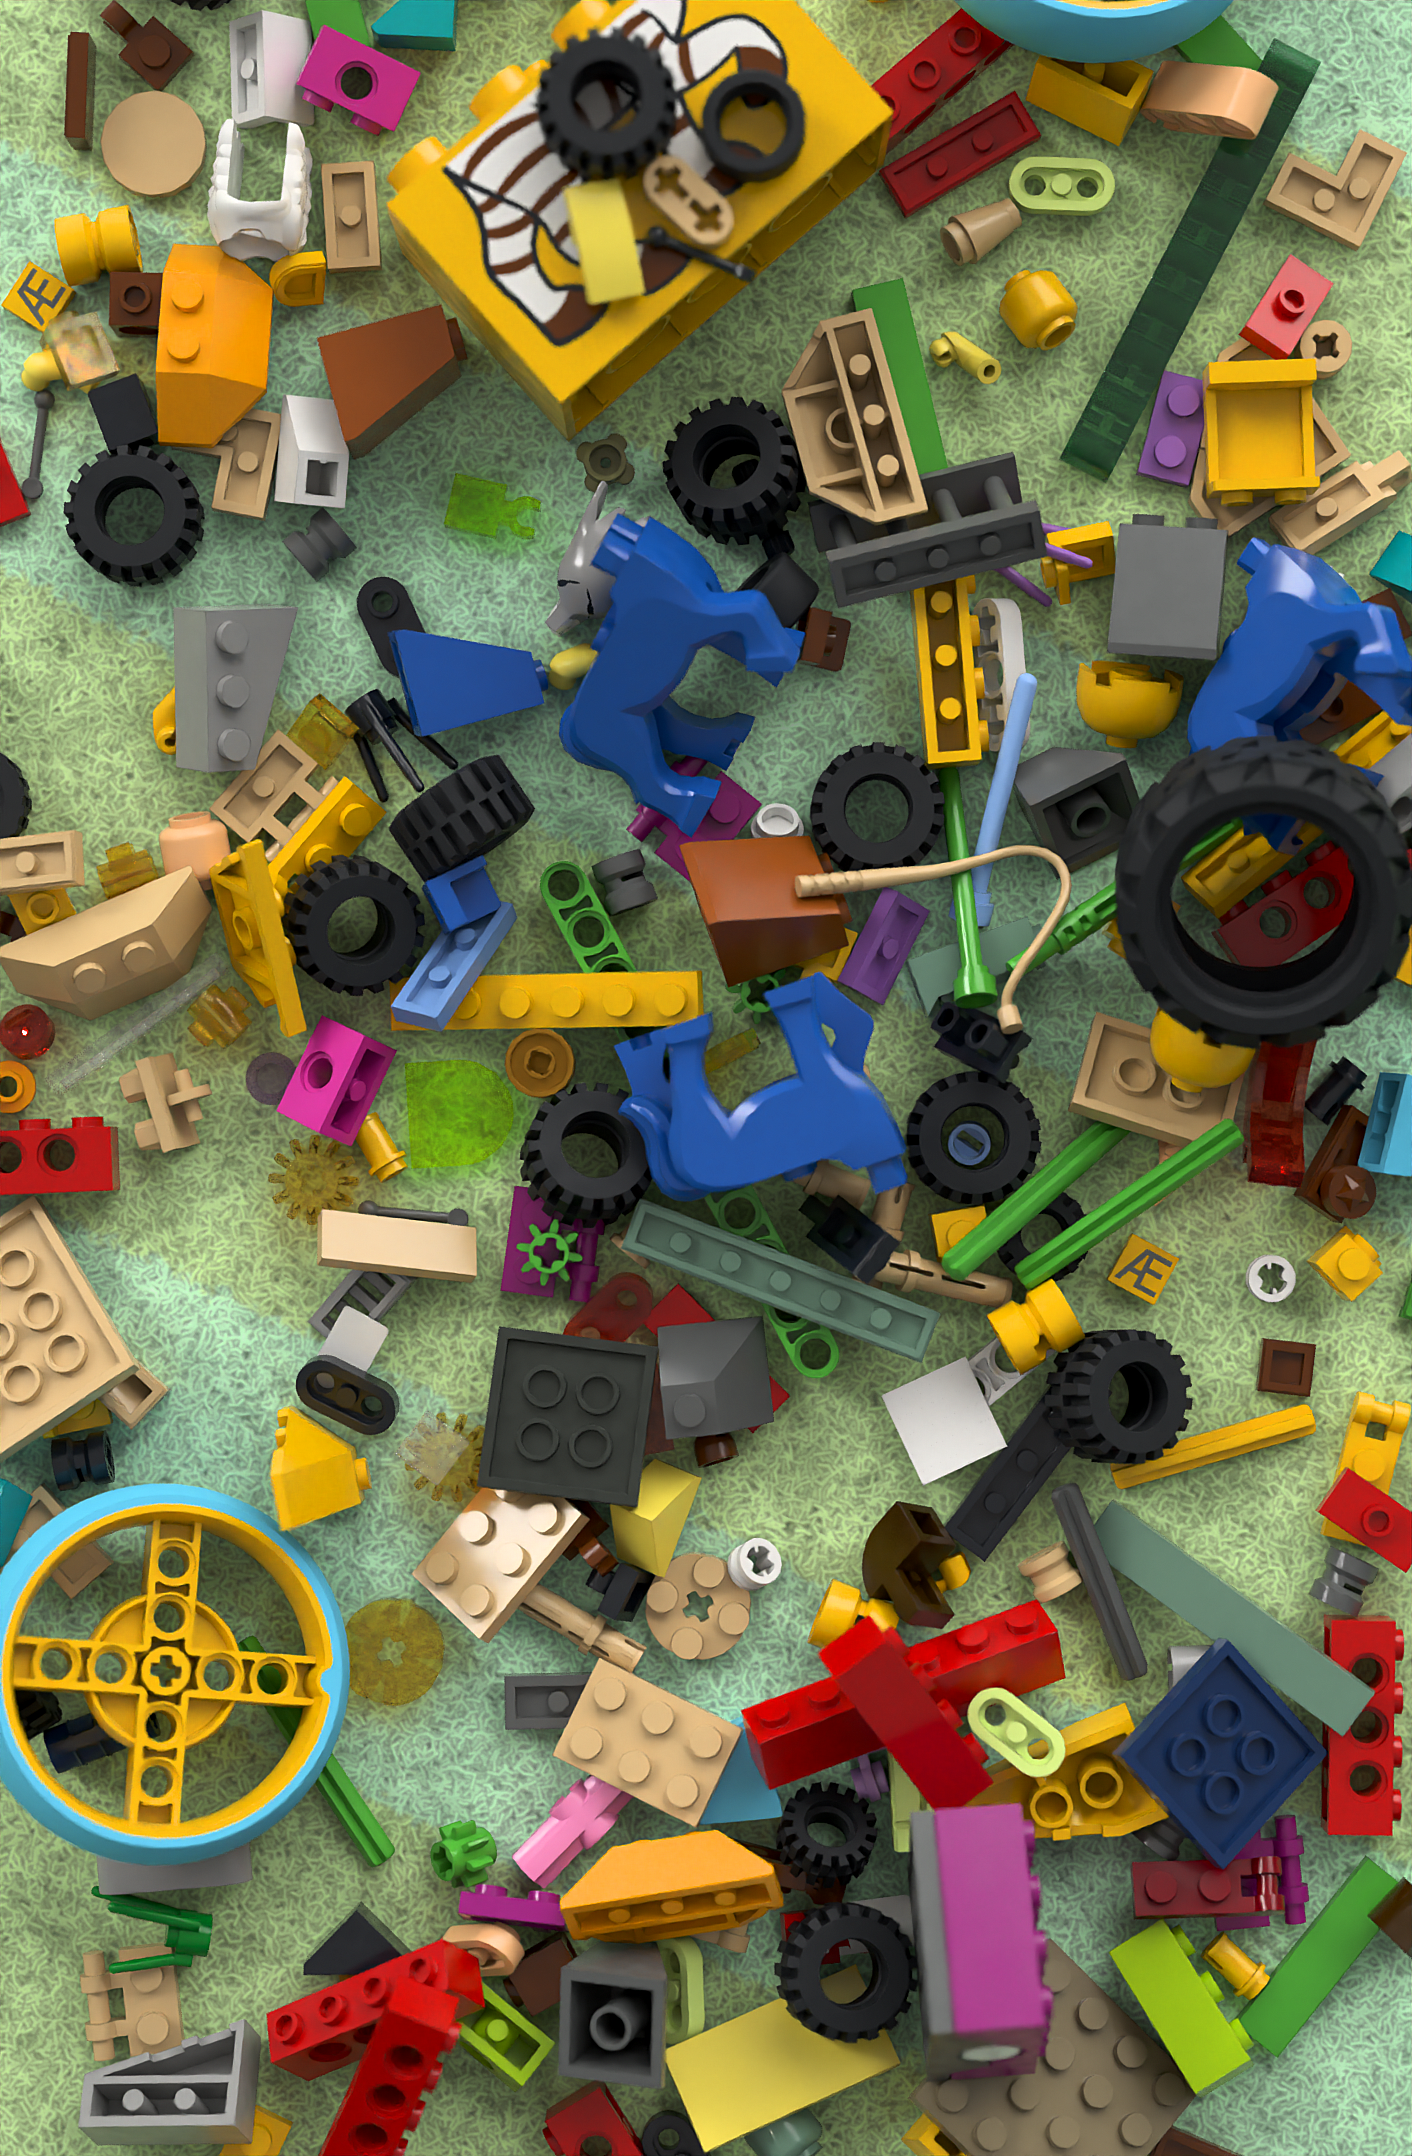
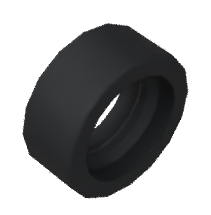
M743 69L725 76L710 90L702 108L701 140L708 159L722 174L740 182L763 183L781 176L796 162L804 145L806 111L799 93L785 78L768 70ZM747 94H759L772 99L782 109L786 119V134L781 145L771 154L761 158H745L734 153L725 144L721 134V118L726 107L736 98Z

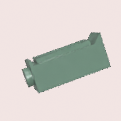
M1028 916L979 934L983 965L989 968V974L995 976L996 985L1008 981L1011 975L1005 963L1029 947L1042 929L1040 924L1031 927ZM959 942L905 962L925 1018L929 1016L937 998L941 1005L947 1001L955 1000L953 981L957 978V971L962 968ZM1045 962L1037 966L1036 969L1039 970L1045 967Z

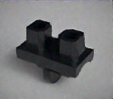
M948 1001L943 1004L931 1023V1029L940 1035L934 1046L937 1050L1002 1083H1005L1008 1079L1010 1069L1016 1068L1019 1064L1020 1059L1017 1054L1028 1047L1033 1039L1023 1030L1012 1034H1004L997 1018L976 1008H961Z

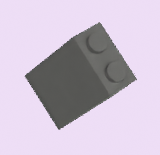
M1133 514L1132 524H1120L1107 653L1208 660L1218 659L1229 531L1217 529L1218 519L1186 517L1185 527L1164 526L1165 516Z
M600 1940L561 1968L559 2076L662 2089L665 2086L668 1978L657 1942L650 1941L633 1944L604 1942Z

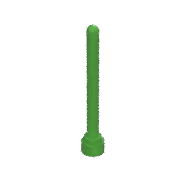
M956 767L941 768L938 773L940 792H943L945 801L943 805V815H945L944 828L948 861L951 862L969 858L959 772ZM971 869L950 875L962 967L957 971V978L953 981L955 1004L958 1007L971 1009L995 1003L998 1000L995 976L989 974V968L983 965L972 873Z

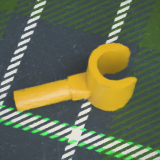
M960 1551L948 1556L939 1565L938 1568L942 1578L936 1580L935 1583L943 1594L945 1591L961 1587L967 1582L971 1568L963 1552Z

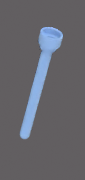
M1030 673L1021 674L1016 680L974 856L995 851L998 848L1037 688V680ZM994 862L971 869L978 926L990 925L994 904L990 902L992 893L988 892L987 889ZM952 898L948 916L956 920L954 901Z

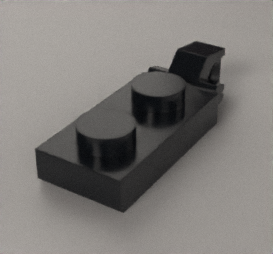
M809 1195L798 1209V1211L815 1223L806 1237L867 1286L875 1275L886 1267L891 1255L901 1243L840 1195H837L829 1207L814 1195Z

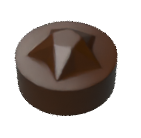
M1338 1165L1329 1170L1322 1180L1320 1188L1321 1201L1325 1209L1334 1216L1348 1219L1360 1218L1369 1212L1375 1202V1181L1372 1175L1362 1167Z

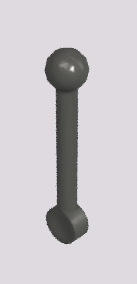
M46 389L38 391L34 397V403L38 407L30 473L29 478L25 479L21 486L23 494L30 499H37L43 493V485L39 481L44 439L48 409L52 408L55 402L53 393Z
M371 1200L363 1201L358 1207V1214L441 1222L459 1226H466L468 1223L467 1213L460 1208L453 1209L450 1213L381 1207Z

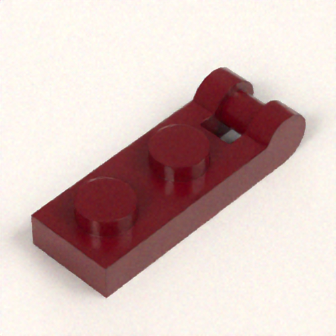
M1264 1856L1251 1859H1233L1224 1870L1213 1866L1209 1860L1132 1862L1130 1866L1134 1920L1274 1916L1285 1913L1284 1895L1278 1893L1277 1877L1282 1876L1280 1857ZM1241 1879H1256L1257 1896L1242 1897Z

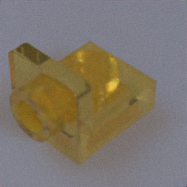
M68 311L55 316L48 322L49 326L46 327L39 343L43 352L51 350L67 392L117 376L120 368L96 311L82 316L79 315L78 311Z

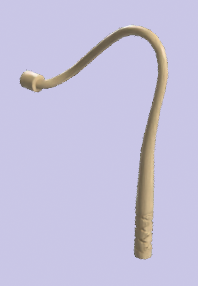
M1015 845L982 855L934 865L858 870L857 872L846 871V873L816 874L815 876H796L795 891L798 897H809L820 894L829 895L850 893V891L857 892L858 890L861 892L934 880L1014 856H1035L1050 862L1057 869L1060 876V896L1043 928L1010 975L1002 993L1001 1008L997 1010L1002 1033L1012 1034L1023 1028L1018 1007L1012 1005L1013 994L1026 969L1061 919L1070 899L1072 883L1067 865L1060 856L1044 847Z

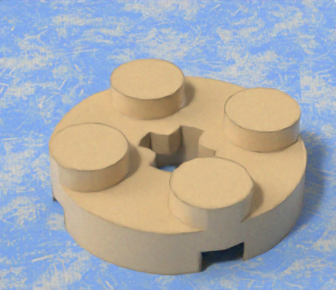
M691 1552L671 1559L665 1577L655 1575L647 1590L645 1613L652 1634L664 1648L682 1659L704 1660L727 1652L740 1640L749 1624L751 1599L749 1591L740 1588L731 1579L728 1573L727 1561L715 1555ZM696 1591L701 1598L708 1595L711 1597L713 1604L707 1608L708 1618L699 1620L696 1615L687 1617L683 1613L682 1609L689 1605L687 1595L691 1592Z

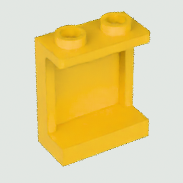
M1316 358L1209 362L1202 372L1207 499L1221 498V506L1225 507L1248 506L1253 504V497L1274 496V503L1277 505H1294L1307 502L1306 495H1313L1320 488V476H1315L1312 385L1317 380Z

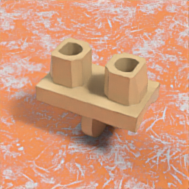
M173 1053L156 1057L150 1056L135 1061L137 1068L121 1076L119 1083L123 1096L128 1103L147 1099L152 1115L151 1119L135 1124L134 1133L139 1149L142 1151L162 1149V1152L165 1153L200 1144L194 1122L203 1119L198 1099L212 1095L209 1084L194 1087L189 1069L178 1071Z

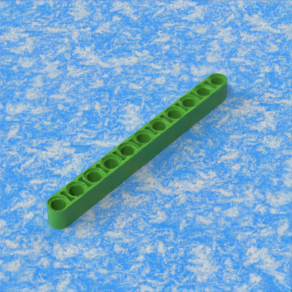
M559 861L547 867L540 878L542 896L583 973L602 972L611 965H620L627 972H637L581 868L568 861ZM562 872L575 875L580 883L577 894L572 899L566 901L554 898L549 890L553 877ZM588 918L599 921L605 930L602 941L597 946L591 948L579 945L574 937L577 925L582 920ZM655 1026L654 1030L663 1028L665 1026ZM613 1027L620 1042L630 1039L626 1035L624 1027ZM666 1048L664 1058H670L668 1048ZM752 1184L737 1189L710 1192L704 1197L721 1229L762 1245H771L776 1250L789 1255ZM734 1198H745L754 1206L755 1217L747 1227L734 1228L725 1220L724 1209L727 1203ZM760 1302L790 1359L801 1374L809 1378H821L827 1376L835 1369L839 1362V1349L828 1327L802 1317L794 1321H784L777 1316L773 1306ZM813 1338L825 1341L830 1349V1356L827 1362L817 1368L804 1365L800 1359L802 1345L807 1340Z

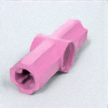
M589 1775L585 1780L580 1778L569 1788L571 1792L567 1797L562 1796L548 1812L550 1816L512 1854V1858L533 1882H536L545 1889L583 1848L586 1850L590 1849L605 1835L619 1818L617 1813L634 1796L592 1775Z

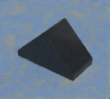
M360 1901L308 1954L303 1964V1975H358L412 1951Z

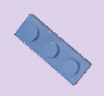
M500 901L501 907L498 910L447 935H444L443 931H441L392 1003L391 1009L396 1021L439 1032L443 1031L516 921L517 916L512 903Z

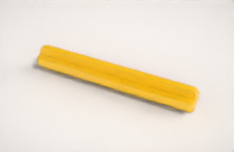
M1308 1404L1297 1405L1181 1439L1172 1449H1163L1164 1456L1156 1460H1145L1143 1464L1110 1463L1111 1474L1117 1488L1123 1490L1312 1435L1316 1431L1315 1418Z

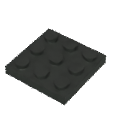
M499 1326L477 1486L637 1508L658 1347Z

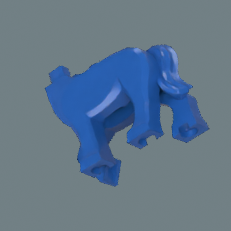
M617 513L590 563L592 566L615 578L609 591L613 604L590 646L597 653L579 687L574 702L566 708L561 718L559 737L563 749L577 762L596 769L616 773L629 786L636 804L640 802L643 806L664 815L673 821L680 831L692 838L715 800L722 782L706 776L690 777L679 775L671 770L665 762L662 749L674 754L687 755L709 761L727 771L740 743L745 741L751 731L755 716L736 712L726 717L708 718L693 714L680 707L669 695L681 683L697 651L706 645H710L733 657L746 666V671L756 672L777 688L784 676V672L791 673L794 669L806 633L791 628H783L766 596L760 591L746 590L725 593L715 571L700 552L670 528L652 517H649L645 526L642 527Z
M1252 538L1237 561V565L1252 576L1245 587L1249 602L1245 620L1225 640L1222 648L1223 653L1201 687L1190 711L1187 740L1191 748L1188 756L1206 746H1211V750H1215L1237 737L1272 735L1276 736L1278 742L1295 739L1303 740L1299 730L1314 722L1328 709L1348 680L1371 697L1396 724L1412 727V658L1404 643L1396 614L1393 610L1372 603H1362L1357 592L1321 558L1299 549L1277 544L1271 546L1262 539ZM1347 764L1362 771L1375 787L1378 786L1384 775L1369 769ZM1257 814L1240 818L1243 820L1244 835L1260 832L1267 839V843L1277 852L1296 856L1304 844L1296 836L1305 823L1303 820L1278 814Z
M821 971L789 985L764 992V996L771 1006L786 1038L797 1073L778 1079L754 1092L737 1105L733 1111L720 1103L710 1089L705 1074V1052L714 1032L712 1011L667 1028L665 1026L614 1045L625 1069L633 1096L622 1102L618 1113L630 1120L640 1131L645 1141L646 1157L651 1177L660 1191L675 1201H694L704 1198L710 1192L742 1188L782 1174L785 1182H789L814 1173L815 1168L818 1167L816 1161L821 1159L840 1160L854 1171L866 1167L875 1194L906 1184L908 1176L900 1157L907 1149L906 1144L883 1094L863 1071L865 1054L874 1030V1021L869 1013L841 993ZM821 1023L834 1030L836 1038L832 1047L824 1034ZM666 1048H668L670 1057V1082L664 1073Z

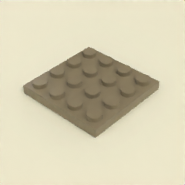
M1049 1938L1046 1939L1047 1964H1044L1045 1977H1042V1986L1050 1985L1053 2020H1050L1051 2032H1048V2045H1045L1046 2056L1038 2057L1035 2074L951 2080V2077H949V2080L927 2082L926 2076L908 2097L966 2156H1147L1197 2095L1178 2065Z

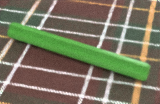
M1230 1118L1224 1119L1018 1262L1014 1267L1018 1279L1027 1289L1035 1288L1244 1142L1242 1132Z
M1101 1121L1094 1122L945 1253L941 1263L943 1270L955 1281L964 1280L1131 1131Z
M253 1635L237 1643L240 1651L266 1653L258 1639ZM268 1665L262 1666L259 1670L257 1682L260 1689L266 1694H276L282 1683L278 1670ZM264 1706L290 1745L298 1727L303 1708ZM331 1753L322 1772L315 1781V1785L367 1864L372 1868L379 1866L392 1857L395 1848L333 1753Z

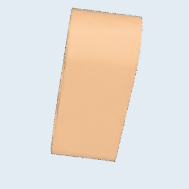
M1163 61L1140 108V113L1153 123H1156L1157 119L1164 121L1163 127L1172 131L1251 140L1257 137L1279 88L1267 76L1248 68Z

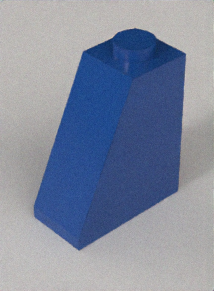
M410 630L387 632L414 735L423 737L545 704L542 691L548 690L546 672L541 660L533 661L532 653L529 651Z

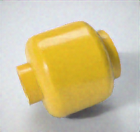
M1024 270L1014 275L1004 287L1006 293L1000 301L999 313L1024 347L1034 349L1040 347L1042 350L1047 351L1063 343L1073 333L1076 326L1074 320L1078 311L1077 303L1052 271L1040 270L1031 273L1029 270Z

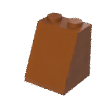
M441 304L317 338L344 441L353 459L366 456L462 376L458 362L468 359L457 318L454 317L446 320Z
M810 835L697 841L679 845L702 918L728 988L849 945L844 924L852 922V917L843 893L820 894L809 897H798L796 894V876L834 873L827 852L817 855Z

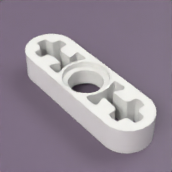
M984 598L976 604L972 615H978L980 628V646L973 647L975 668L982 667L985 687V698L978 699L979 720H987L989 750L998 752L1016 680L1021 674L1026 673L1020 610L1013 600L1007 598ZM1000 663L1003 667V682L1001 687L997 679V672L999 670ZM1029 717V721H1028V725H1027V729H1026V733H1025V737H1024V741H1023V746H1022V748L1026 745V743H1027V741H1028V739H1029V735H1030V717Z

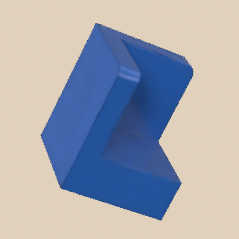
M483 855L425 882L422 886V890L444 935L460 929L501 907V902L484 870L488 864Z

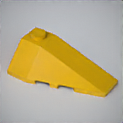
M294 1405L278 1410L277 1419L279 1427L286 1426V1428L276 1429L275 1431L278 1450L273 1451L271 1481L281 1531L298 1527L361 1504L365 1500L363 1490L372 1489L367 1458L357 1459L356 1449L353 1445Z
M1126 1703L1087 1717L1060 1730L1059 1732L1065 1742V1756L1061 1765L1053 1773L1043 1777L1030 1776L1023 1773L1005 1758L985 1768L994 1783L961 1807L969 1808L1021 1803L1022 1820L1033 1821L1035 1839L1052 1838L1053 1841L1070 1840L1071 1836L1082 1835L1123 1836L1169 1817L1112 1754L1136 1728ZM1042 1739L1028 1746V1751L1033 1758L1043 1759L1048 1755L1049 1746Z

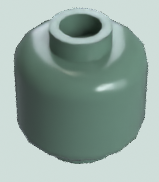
M805 2108L744 2136V2138L757 2156H815L822 2149L818 2142L822 2135V2126L812 2112Z

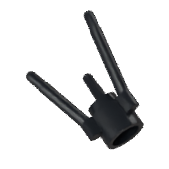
M379 689L372 690L361 696L345 710L344 714L352 724L347 729V732L358 747L371 783L381 802H386L389 796L367 739H369L372 745L380 742L383 743L416 792L421 793L425 789L415 769L392 737V734L398 729L395 720L451 770L458 768V762L430 735L423 737L414 735L410 716L404 712L396 698L387 701Z

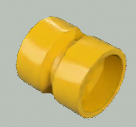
M129 205L107 208L104 211H100L95 222H92L85 213L55 218L54 227L59 257L69 287L98 282L103 270H107L109 274L110 272H143L137 229Z
M1052 1278L1025 1292L1024 1303L1018 1304L1011 1300L986 1315L995 1335L1020 1375L1045 1362L1048 1350L1053 1349L1061 1353L1086 1338L1072 1309Z
M832 1579L813 1622L807 1643L823 1649L853 1627L858 1614L864 1617L870 1614L882 1631L891 1625L896 1630L900 1617L894 1611L892 1602L873 1598L866 1601L862 1599L860 1589Z

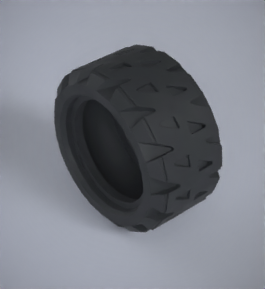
M1272 735L1237 737L1215 750H1211V746H1206L1174 764L1159 784L1155 781L1132 811L1125 836H1122L1120 840L1115 867L1117 932L1121 937L1126 962L1145 993L1150 992L1159 1008L1167 1016L1191 1032L1197 1034L1200 1028L1218 1043L1255 1050L1261 1049L1260 1042H1266L1280 1048L1294 1047L1326 1037V1028L1345 1027L1351 1024L1380 998L1378 990L1392 982L1397 976L1411 945L1412 867L1399 823L1387 806L1382 793L1362 771L1341 762L1336 753L1298 739L1278 742L1276 736ZM1257 814L1285 815L1314 825L1330 836L1341 847L1352 864L1354 872L1353 890L1347 911L1331 936L1318 948L1297 960L1268 967L1238 965L1218 958L1206 951L1184 929L1176 915L1171 900L1177 873L1193 847L1217 827L1237 818Z

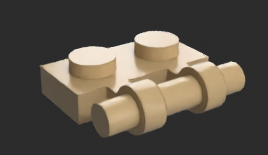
M278 729L260 749L255 769L242 770L212 804L209 810L247 843L255 841L266 830L276 839L265 852L266 859L272 862L339 781L331 776L319 791L314 789L306 781L320 765ZM297 794L307 804L286 827L275 817L292 797Z
M164 1942L121 1947L119 1949V1960L123 1962L174 1953V1948L164 1947ZM102 1950L89 1951L82 1954L84 1974L80 1975L81 1993H87L90 2021L85 2023L87 2041H92L94 2061H106L115 2058L113 2038L128 2035L130 2057L147 2052L156 2054L182 2045L181 2040L185 2038L176 1966L112 1974L109 1970H105L104 1952ZM123 1988L126 2016L111 2018L108 1990Z

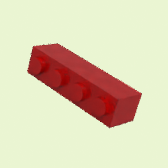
M869 1614L817 1652L836 1683L932 1809L935 1811L961 1808L994 1783L982 1766L990 1757L971 1732L963 1738L956 1729L963 1725L964 1722L948 1700L944 1697L936 1703L931 1697L930 1693L938 1687L919 1661L911 1667L904 1661L903 1658L911 1651L891 1625L882 1631Z

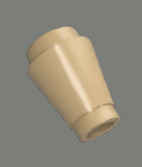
M1005 198L1000 202L949 217L948 224L940 229V237L946 252L954 263L959 266L967 262L976 264L1013 233L1015 229L1021 227L1022 219L1015 204L1010 199Z

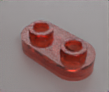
M623 1272L612 1276L571 1316L566 1324L563 1335L582 1337V1329L594 1327L599 1331L600 1339L624 1342L650 1315L654 1302V1294L650 1284L642 1276L631 1272ZM629 1290L636 1295L637 1302L630 1306L624 1305L619 1301L618 1294L621 1291Z

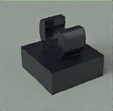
M620 1563L616 1572L611 1570L604 1577L596 1569H592L585 1585L605 1595L597 1611L617 1621L632 1622L655 1574L633 1564Z

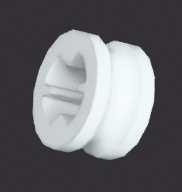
M1262 1255L1255 1258L1246 1271V1285L1249 1292L1256 1298L1266 1302H1279L1286 1299L1293 1291L1296 1283V1274L1292 1265L1285 1258L1277 1255ZM1271 1263H1274L1281 1268L1278 1277L1284 1283L1278 1291L1276 1288L1270 1287V1294H1267L1260 1289L1263 1280L1257 1276V1273L1263 1265L1266 1269H1271Z
M753 1538L733 1549L727 1562L728 1573L733 1582L747 1591H756L776 1580L782 1566L781 1557L776 1547L762 1538ZM752 1555L757 1558L756 1567L761 1570L757 1574L751 1571L753 1562L748 1557Z

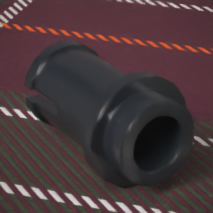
M1344 1056L1337 1064L1333 1061L1329 1064L1332 1070L1308 1099L1304 1100L1301 1104L1327 1126L1357 1089L1362 1092L1365 1088L1362 1082L1367 1078V1075Z

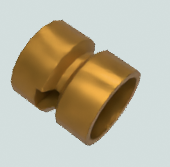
M535 1028L524 1031L512 1041L506 1052L505 1069L508 1079L517 1090L528 1096L538 1098L551 1097L561 1089H566L575 1075L576 1059L573 1048L564 1037L552 1030Z

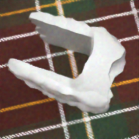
M227 119L222 124L218 136L216 160L213 164L214 174L210 178L212 187L208 191L210 199L207 204V216L211 233L217 245L227 255L237 258L240 262L252 258H269L276 262L286 255L292 256L302 253L307 241L308 213L312 208L310 203L312 196L310 174L312 172L313 159L310 149L305 147L300 127L289 122L281 200L247 202L239 200L245 146L241 143L240 132L237 131L236 121L234 119Z

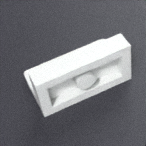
M264 10L230 21L232 119L236 121L237 127L252 129L274 121L287 124L290 122L301 127L313 125L314 105L302 99L306 89L295 84L312 48V26L310 21Z

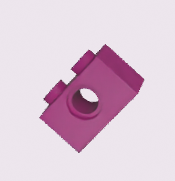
M322 25L295 84L306 89L302 96V99L330 113L334 104H337L354 113L350 123L379 136L383 127L390 131H395L421 73L326 25ZM352 67L363 69L370 78V89L360 99L349 98L341 88V78L344 72Z
M322 1015L276 1111L320 1134L352 1146L397 1050Z

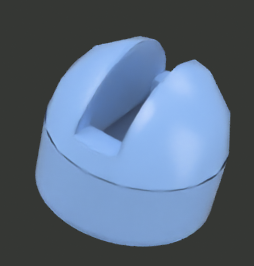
M972 1120L957 1124L952 1129L948 1140V1148L952 1157L965 1165H974L983 1161L991 1147V1136L987 1128L981 1123ZM962 1130L983 1143V1146L980 1150L976 1149L968 1141L958 1136Z

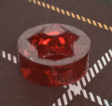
M31 1004L19 1005L11 1009L0 1023V1041L18 1059H36L46 1053L53 1044L55 1038L54 1023L38 1006Z

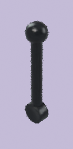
M653 226L647 231L646 240L652 247L659 248L664 245L730 273L744 282H753L756 272L744 265L732 263L673 238L667 234V231L662 226Z

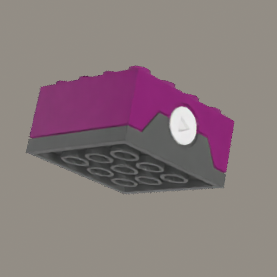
M1021 1803L935 1810V1814H933L932 1810L910 1812L907 1872L915 1956H917L919 1967L917 1969V1980H919L918 1991L927 2082L949 2080V2077H951V2080L1035 2074L1038 2057L1046 2056L1045 2045H1048V2032H1051L1050 2020H1053V2002L1050 1985L1042 1986V1977H1045L1044 1964H1047V1947L1044 1930L1036 1929V1923L1039 1922L1038 1909H1041V1891L1039 1876L1031 1875L1030 1871L1033 1868V1854H1035L1034 1827L1032 1820H1022Z

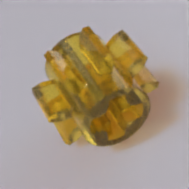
M129 842L106 849L105 853L109 862L97 866L99 880L108 900L159 879L158 871L149 850L146 848L135 852L133 844Z
M214 984L203 992L187 1009V1012L196 1020L187 1029L204 1047H209L216 1041L223 1049H226L252 1024V1021L244 1014L252 1004L236 987L231 986L223 992Z

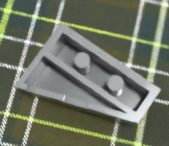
M272 604L173 607L176 767L208 773L255 769L298 607Z
M242 2019L229 2024V2029L199 2038L196 2035L181 2040L182 2045L153 2055L147 2052L84 2074L78 2127L96 2145L252 2144L261 2037L246 2019Z

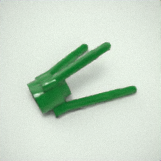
M94 1886L91 1889L92 1895L111 1901L107 1907L112 1913L166 1925L164 1947L174 1948V1953L112 1963L109 1965L110 1973L133 1972L173 1965L191 1967L193 1956L207 1957L212 1933V1914L199 1913L196 1910L179 1909L130 1894L103 1895L99 1893V1886Z

